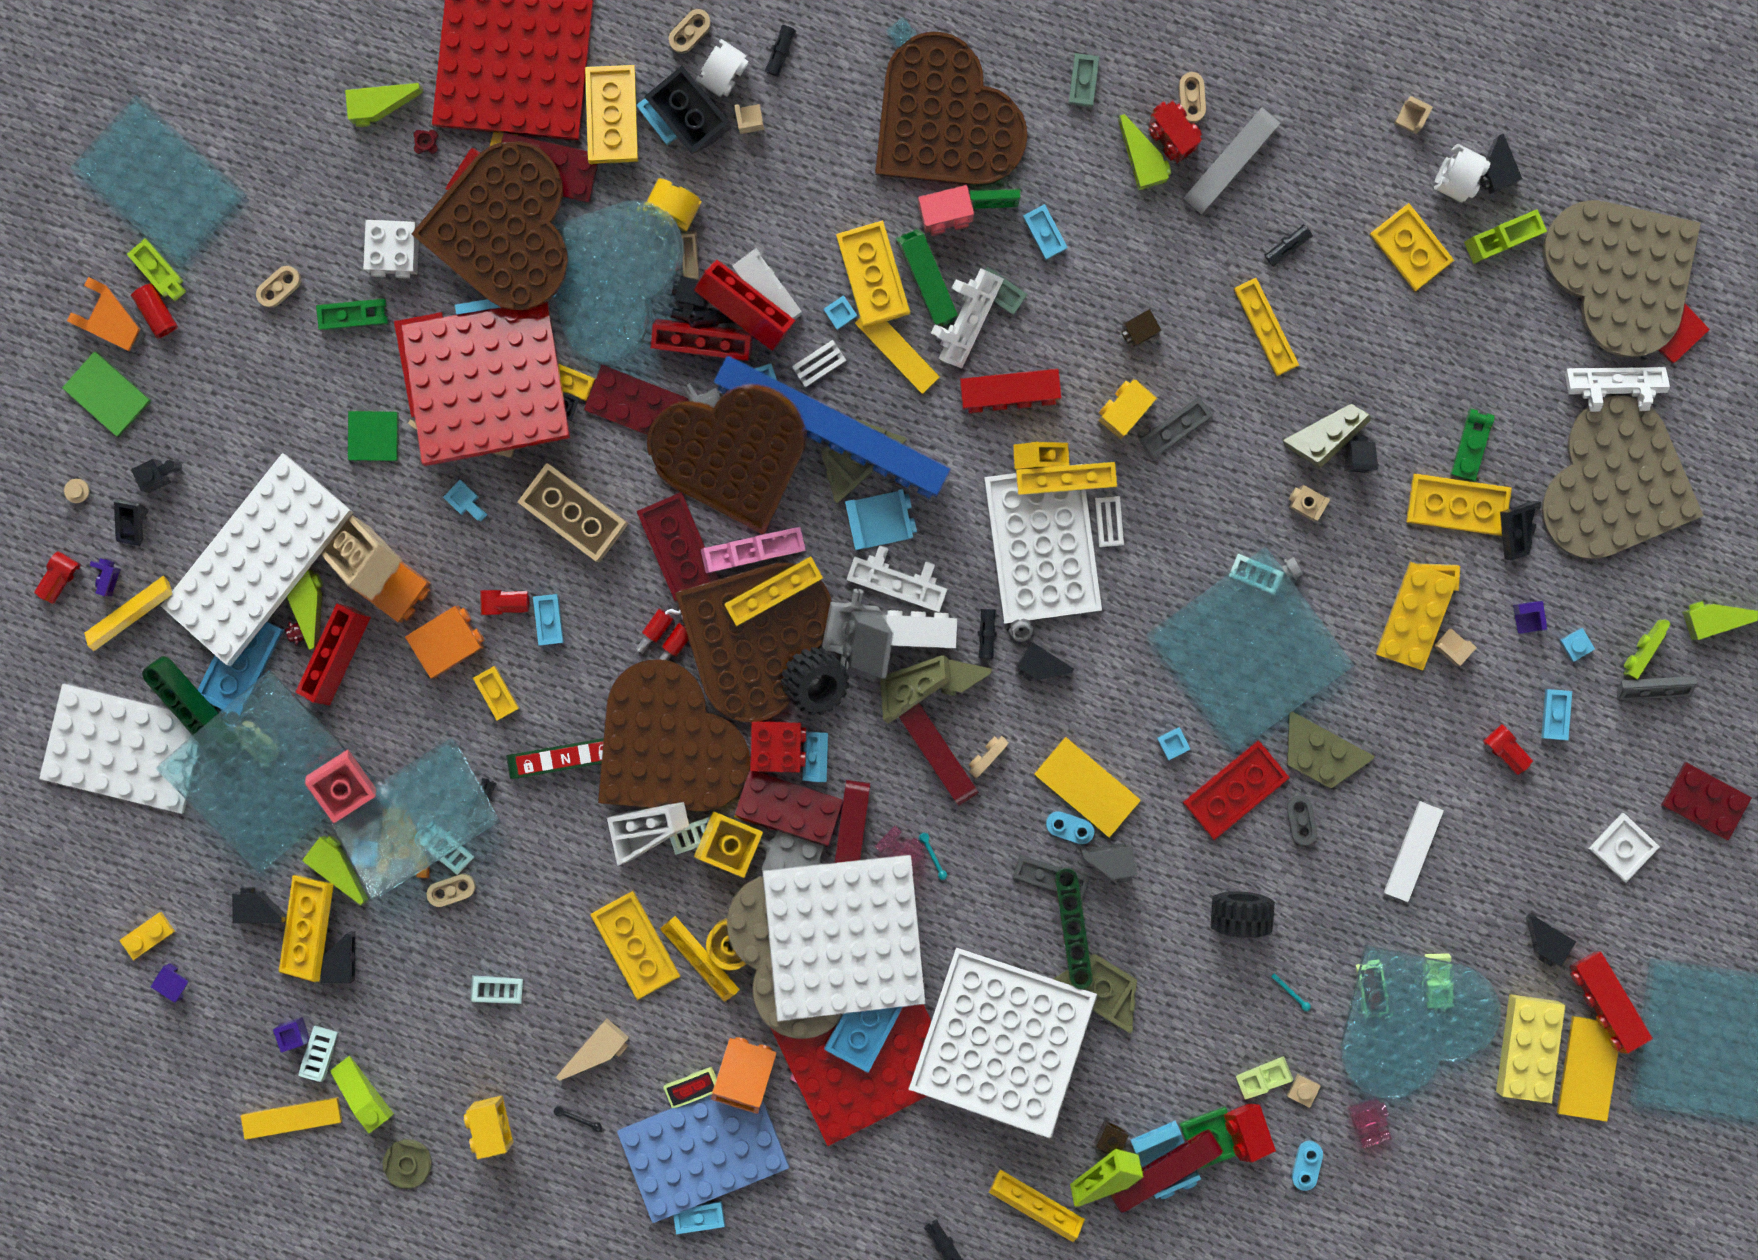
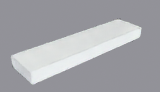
M1419 801L1384 893L1406 902L1409 901L1444 810Z

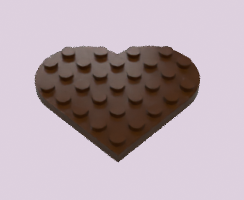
M925 32L911 37L897 48L892 55L885 76L875 175L981 186L992 184L1005 178L1021 161L1027 143V126L1023 113L1007 94L995 88L983 86L984 78L980 61L968 44L960 38L944 32Z
M522 141L496 143L483 150L471 162L411 234L497 306L509 310L536 308L549 301L558 292L568 270L566 244L559 231L551 224L562 204L563 184L561 175L551 158L532 144Z
M747 384L727 391L714 407L694 401L679 402L667 407L657 416L649 429L647 450L648 455H651L656 466V472L670 486L764 535L805 449L806 428L796 406L782 393L767 386Z
M793 563L769 564L675 592L704 691L718 711L734 720L742 722L763 721L777 715L786 708L791 700L783 692L781 679L784 678L782 672L784 669H787V662L792 661L796 653L800 655L801 650L807 649L810 651L811 647L818 648L823 642L830 602L832 600L822 580L813 583L738 626L735 625L724 605L794 566L795 564Z
M661 659L641 661L626 669L613 683L606 704L598 803L654 808L684 802L686 810L708 811L727 804L743 788L750 768V755L747 743L740 731L731 722L718 715L705 713L706 706L702 689L695 677L682 666Z

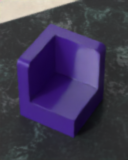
M1543 601L1513 605L1517 632L1519 634L1547 630Z
M169 963L162 967L150 987L176 1003L183 998L182 992L189 982L176 973L177 967Z
M303 1017L281 1024L273 1029L281 1053L305 1045L310 1039Z

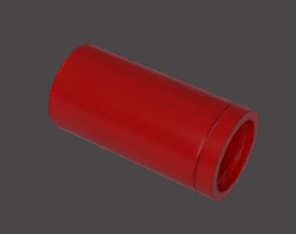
M146 284L131 294L132 299L156 338L165 337L178 328L153 284Z

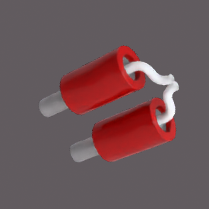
M659 608L642 631L645 637L636 649L643 654L652 641L657 643L674 619L669 613L679 615L681 614L680 610L669 609L665 612ZM678 623L662 645L665 651L659 659L668 661L672 655L677 657L689 641L683 624Z

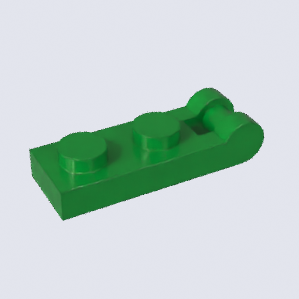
M386 299L316 305L318 330L387 325L388 317L385 316L384 308L387 307ZM368 309H375V317H368Z
M1469 409L1450 475L1476 481L1495 415L1489 413L1483 415L1478 413V410ZM1475 422L1483 424L1481 431L1473 429Z

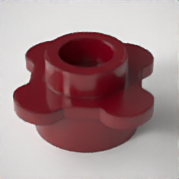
M416 130L414 132L415 146L413 149L417 154H422L423 152L435 154L438 151L436 146L438 133L435 130Z
M288 622V628L285 629L289 643L294 642L295 646H298L299 642L305 641L298 622L294 624Z

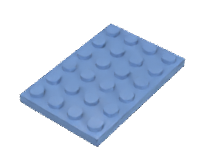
M711 1094L617 1130L652 1223L790 1168L763 1099L758 1114L713 1101L711 1100Z

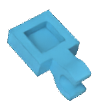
M459 480L443 497L462 515L468 511L480 522L487 516L474 503L479 496L462 480Z

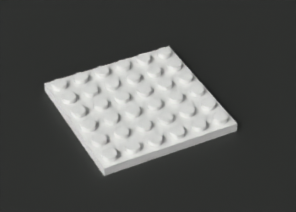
M911 855L762 871L777 1021L925 1004Z
M956 948L909 1090L1051 1138L1097 994Z

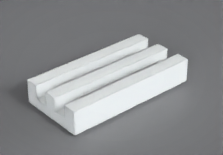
M832 340L792 366V368L806 388L846 362V359ZM831 347L834 350L833 352H831L815 364L811 365L804 371L801 372L799 370L801 367H803L804 365H806L807 363H809L810 361H812L813 359H815ZM835 356H838L839 359L810 379H805L806 375Z
M1120 496L1095 498L1099 547L1124 545ZM1110 502H1115L1118 541H1113ZM1101 503H1105L1108 542H1104Z

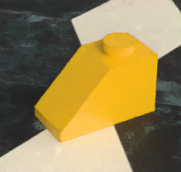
M1031 442L1013 445L1015 469L1069 466L1068 443Z

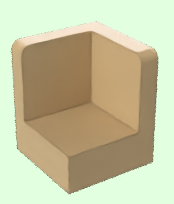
M1410 96L1405 101L1394 124L1417 134L1422 129L1433 107Z
M739 104L734 105L740 134L764 130L760 104L740 108Z
M1448 629L1434 645L1455 666H1461L1477 648L1470 641H1465L1453 629Z

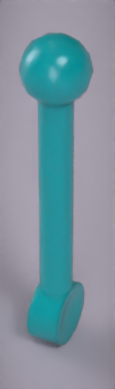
M927 833L920 834L919 841L925 844L939 872L938 878L945 880L947 872L942 869L929 843V835Z
M1275 973L1271 976L1301 1005L1303 1011L1307 1012L1311 1009L1310 1003L1304 1002Z

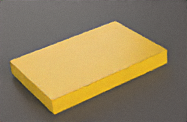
M1410 203L1369 234L1414 292L1455 261Z

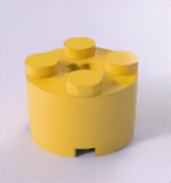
M658 178L643 211L653 217H661V222L671 228L677 227L687 232L702 201L681 186L678 188L673 186L672 182Z
M727 918L716 923L710 931L706 941V950L711 960L718 967L725 970H737L745 966L746 963L726 943L729 941L727 933Z

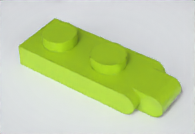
M143 239L127 253L129 258L164 297L169 295L174 301H177L186 293V290L181 286L183 279L148 239Z
M1658 620L1648 635L1644 634L1637 643L1639 649L1635 656L1631 655L1624 664L1626 668L1623 673L1630 679H1638L1670 627L1668 620Z

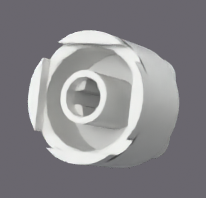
M723 39L719 41L721 48L716 46L701 70L703 72L701 75L703 77L697 76L695 80L720 98L722 95L728 97L735 84L732 81L736 74L741 76L743 70L748 65V61L745 59L747 55Z
M1457 144L1451 149L1454 152L1453 156L1444 159L1435 178V182L1438 185L1434 186V189L1459 202H1463L1468 197L1474 198L1480 187L1477 183L1481 175L1484 176L1489 169L1490 162L1486 161L1484 156Z

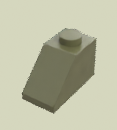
M948 659L950 681L940 687L942 688L941 693L952 696L956 695V691L962 693L990 675L992 669Z

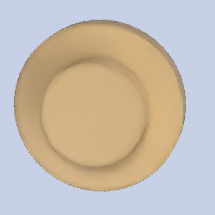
M72 479L67 482L64 488L66 498L73 503L84 502L90 493L88 484L82 479Z

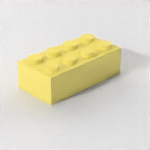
M1509 994L1496 1092L1502 1097L1552 1103L1565 1005L1561 1002Z

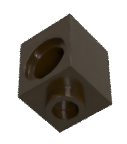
M1149 309L1122 325L1124 330L1121 331V334L1127 344L1132 343L1133 347L1159 334L1162 330Z
M1104 1119L1094 1143L1097 1148L1111 1153L1115 1149H1123L1129 1134L1126 1129Z

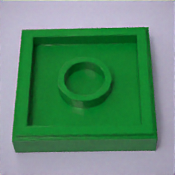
M1020 189L970 191L973 209L1017 207L1021 198Z
M348 411V460L398 461L399 412Z
M1226 1107L1179 1123L1186 1141L1210 1129L1223 1150L1220 1156L1197 1170L1236 1157L1232 1137L1225 1126L1224 1114L1228 1113Z

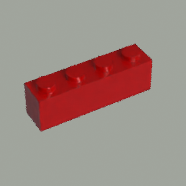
M716 260L704 272L694 289L695 292L771 351L784 339L796 321L719 260Z
M657 319L652 325L651 348L726 358L728 355L734 359L748 361L752 356L754 337L743 329L719 326L710 327L709 325L691 327L688 322Z
M1059 369L960 378L962 409H968V414L981 413L983 408L992 407L993 411L1007 410V405H1017V409L1030 408L1032 403L1041 402L1042 406L1056 405V400H1061Z
M336 603L295 693L313 703L330 706L371 619L370 616L353 607Z
M1601 951L1593 952L1569 966L1572 971L1570 973L1571 978L1576 985H1580L1585 993L1583 995L1584 1000L1589 1007H1593L1598 1015L1596 1016L1597 1022L1604 1030L1608 1031L1611 1037L1609 1042L1616 1051L1628 1054L1653 1039Z

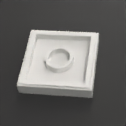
M1621 813L1589 849L1618 877L1627 883L1660 846L1628 816Z

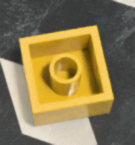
M1135 379L1131 383L1125 381L1115 393L1118 398L1114 402L1109 400L1099 411L1102 417L1098 421L1120 440L1157 399Z
M713 811L694 857L744 878L763 832Z
M503 1095L476 1101L466 1110L464 1122L466 1128L471 1131L470 1148L472 1153H476L477 1159L506 1153L514 1142Z

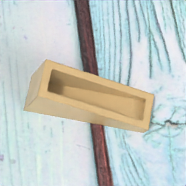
M696 231L681 232L680 245L683 276H690L689 278L699 280Z

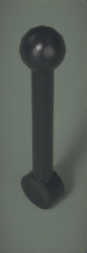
M557 1106L554 1109L556 1116L563 1115L592 1127L595 1132H599L602 1129V1125L599 1122L593 1123L564 1111L561 1106Z

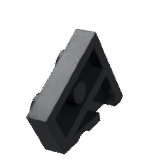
M1531 501L1500 512L1504 560L1512 561L1529 555L1532 536L1537 525L1532 523L1535 509L1541 508V501Z

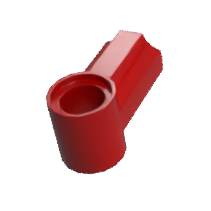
M60 551L54 553L46 566L47 572L34 591L38 597L50 603L56 602L67 582L73 580V574L76 569H80L79 563Z
M480 590L481 615L529 612V591L502 592V590Z
M1501 724L1483 740V743L1485 745L1488 744L1493 749L1491 752L1500 757L1516 775H1519L1531 765L1533 760L1517 744L1515 736Z

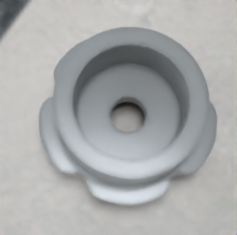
M1294 557L1289 560L1284 559L1286 564L1282 568L1289 579L1294 577L1295 580H1298L1297 577L1303 575Z
M1024 618L1021 620L1016 619L1011 623L1009 633L1015 640L1023 642L1031 637L1033 626L1029 620Z

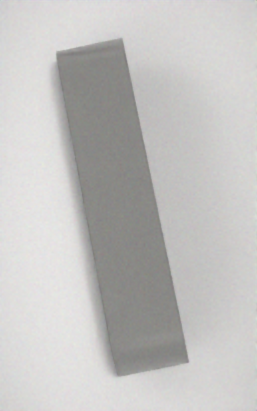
M1261 107L1183 199L1200 214H1203L1279 126L1280 122Z

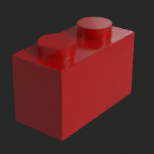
M1246 1104L1224 1114L1226 1129L1234 1143V1153L1240 1161L1254 1162L1276 1152L1260 1104Z

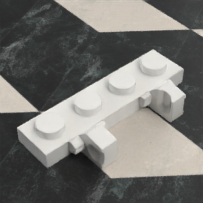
M980 268L975 281L970 279L969 283L966 284L957 279L955 280L952 289L964 294L962 300L965 303L954 326L950 325L948 330L938 325L933 327L931 334L942 339L940 345L944 346L939 359L963 368L1000 289L1003 278Z
M1666 367L1567 369L1565 373L1568 394H1582L1583 399H1588L1590 412L1601 411L1604 403L1602 397H1605L1606 394L1632 393V397H1638L1639 410L1650 411V406L1656 393H1668L1670 388Z
M879 545L876 556L869 555L868 561L854 557L847 577L848 581L940 612L947 588L935 585L937 578L931 577L935 564L926 561L922 574H915L913 577L890 569L889 564L884 563L889 549L887 547Z

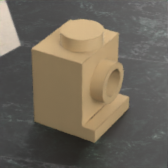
M1302 485L1300 489L1295 487L1288 499L1291 501L1289 508L1314 522L1319 520L1330 501L1329 498L1322 496L1305 485ZM1306 497L1312 499L1311 506L1305 505L1304 500Z

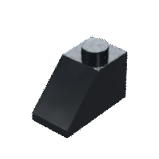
M1503 133L1493 140L1486 157V161L1490 162L1489 169L1484 176L1480 177L1483 189H1488L1489 194L1507 188L1522 180L1520 171Z
M1354 436L1353 440L1346 444L1344 471L1360 473L1377 471L1378 460L1375 442H1368V437Z
M1031 642L1016 666L1020 669L1018 674L1028 681H1031L1032 678L1042 680L1070 674L1074 670V668Z
M241 887L240 892L232 894L233 923H283L286 921L287 915L263 891H255V887Z
M1528 913L1526 920L1534 951L1541 955L1539 960L1550 967L1554 963L1562 967L1576 941Z
M350 931L345 934L323 956L320 974L321 983H352L355 981L356 931Z

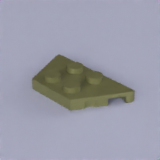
M856 419V421L880 432L881 434L901 444H904L907 441V439L901 435L899 436L892 432L886 431L885 429H882L880 427H876L871 424H868L867 422ZM828 446L821 451L833 497L837 504L873 472V465L866 462L863 466L851 460V454L845 451L841 455L829 449Z
M1292 711L1289 712L1287 765L1321 784L1333 788L1375 757Z
M1093 953L1089 956L1092 983L1083 990L1097 994L1093 1011L1131 1034L1133 1031L1132 1024L1137 979L1096 953ZM1068 969L1053 978V980L1073 986L1069 979ZM1077 971L1074 975V980L1077 983H1084L1088 978V974L1085 971Z

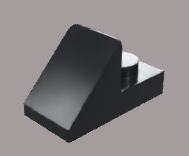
M115 499L116 542L136 546L141 545L143 542L142 521L148 513V508L139 503Z

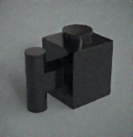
M680 276L679 281H674L671 295L675 296V302L684 304L683 310L673 308L671 318L687 322L697 320V318H688V314L693 311L694 307L704 309L706 299L694 291L700 280Z
M151 459L132 468L131 471L140 491L151 493L170 484L171 481L168 474L180 471L182 464L173 460H167L162 464L160 460Z

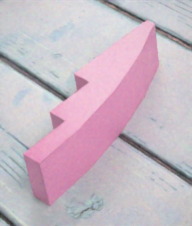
M800 527L700 549L706 573L806 551Z

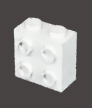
M366 220L363 269L371 273L372 277H386V273L395 274L396 278H410V274L417 275L419 240L411 233L418 224L405 221Z

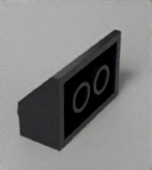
M682 65L644 96L691 154L713 144L731 129L727 118Z

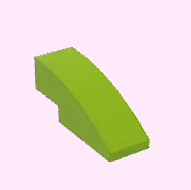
M1538 209L1473 236L1464 241V244L1473 264L1546 233L1547 230Z

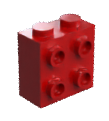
M1173 100L1168 104L1164 101L1152 110L1153 113L1150 115L1151 119L1148 123L1150 127L1148 132L1155 141H1161L1165 147L1163 152L1170 161L1174 159L1178 164L1197 150L1202 142V133L1194 123L1192 125L1186 118L1187 113L1182 105L1179 103L1176 105Z
M752 721L750 771L801 772V767H806V752H801V744L806 742V727H802V722Z

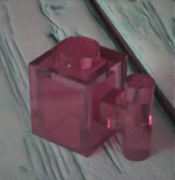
M895 825L875 845V848L881 853L887 847L891 848L893 852L888 857L911 855L913 868L925 856V853L922 851L925 847L915 837L911 840L907 836L899 843L896 838L902 831Z
M1372 1098L1348 1107L1356 1131L1360 1135L1368 1132V1137L1360 1139L1364 1149L1392 1139L1388 1129L1382 1132L1378 1130V1128L1388 1125L1386 1117L1389 1114L1384 1102L1380 1103L1376 1098Z

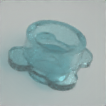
M903 17L899 18L893 26L887 28V35L896 41L897 47H900L916 35V30L911 28L907 23V19ZM901 30L904 31V34L902 35L899 34V31Z

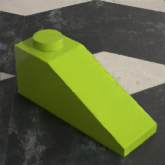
M419 83L345 90L348 120L352 124H356V127H368L371 125L370 122L379 121L422 94L423 87Z
M1125 114L1120 115L1118 122L1138 190L1166 183L1169 179L1168 175H1171L1168 160L1164 161L1162 154Z
M307 570L287 595V598L309 650H315L320 640L322 591L320 588L323 587V583L318 573L314 574L313 571Z
M1703 601L1688 605L1689 610L1682 612L1691 640H1700L1758 621V611L1716 604L1704 605Z
M331 835L319 837L302 861L358 904L366 903L368 897L345 851L340 847L341 842Z
M348 1056L330 1070L353 1114L368 1133H371L394 1114L351 1056Z
M1115 1149L1070 1184L1074 1206L1079 1207L1128 1189L1143 1177L1139 1155Z

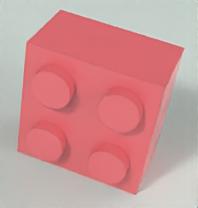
M967 185L918 197V207L925 234L931 233V236L945 233L946 228L954 227L955 230L969 227V223L973 222L974 212Z
M348 749L306 776L305 785L333 823L376 797V787Z

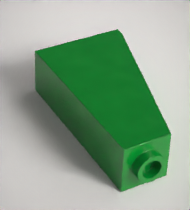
M917 228L895 238L932 322L935 325L940 324V326L953 322V317L958 316L924 233Z

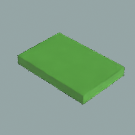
M95 351L62 387L117 437L121 436L151 402L146 395Z

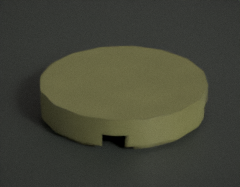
M403 1139L395 1142L387 1149L383 1157L382 1168L391 1184L399 1188L411 1189L422 1184L428 1178L432 1169V1158L429 1150L422 1143L413 1139Z

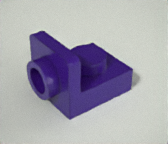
M100 558L99 562H90L89 566L102 570V573L98 575L95 582L96 594L108 597L113 596L121 570L120 568L113 567L115 562Z

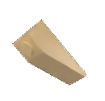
M606 1018L556 1078L560 1081L606 1062L615 1054L619 1057L628 1047L625 1042L629 1037Z

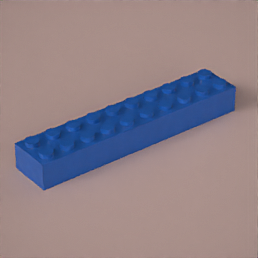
M728 355L714 380V383L718 386L717 390L723 395L735 387L747 384L763 385L777 390L786 396L800 412L805 424L806 436L817 443H821L822 440L828 442L829 449L841 455L845 451L851 454V460L863 466L866 462L873 465V471L884 477L888 473L895 476L896 483L906 488L912 485L918 488V494L928 499H931L932 496L938 497L950 473L951 468Z

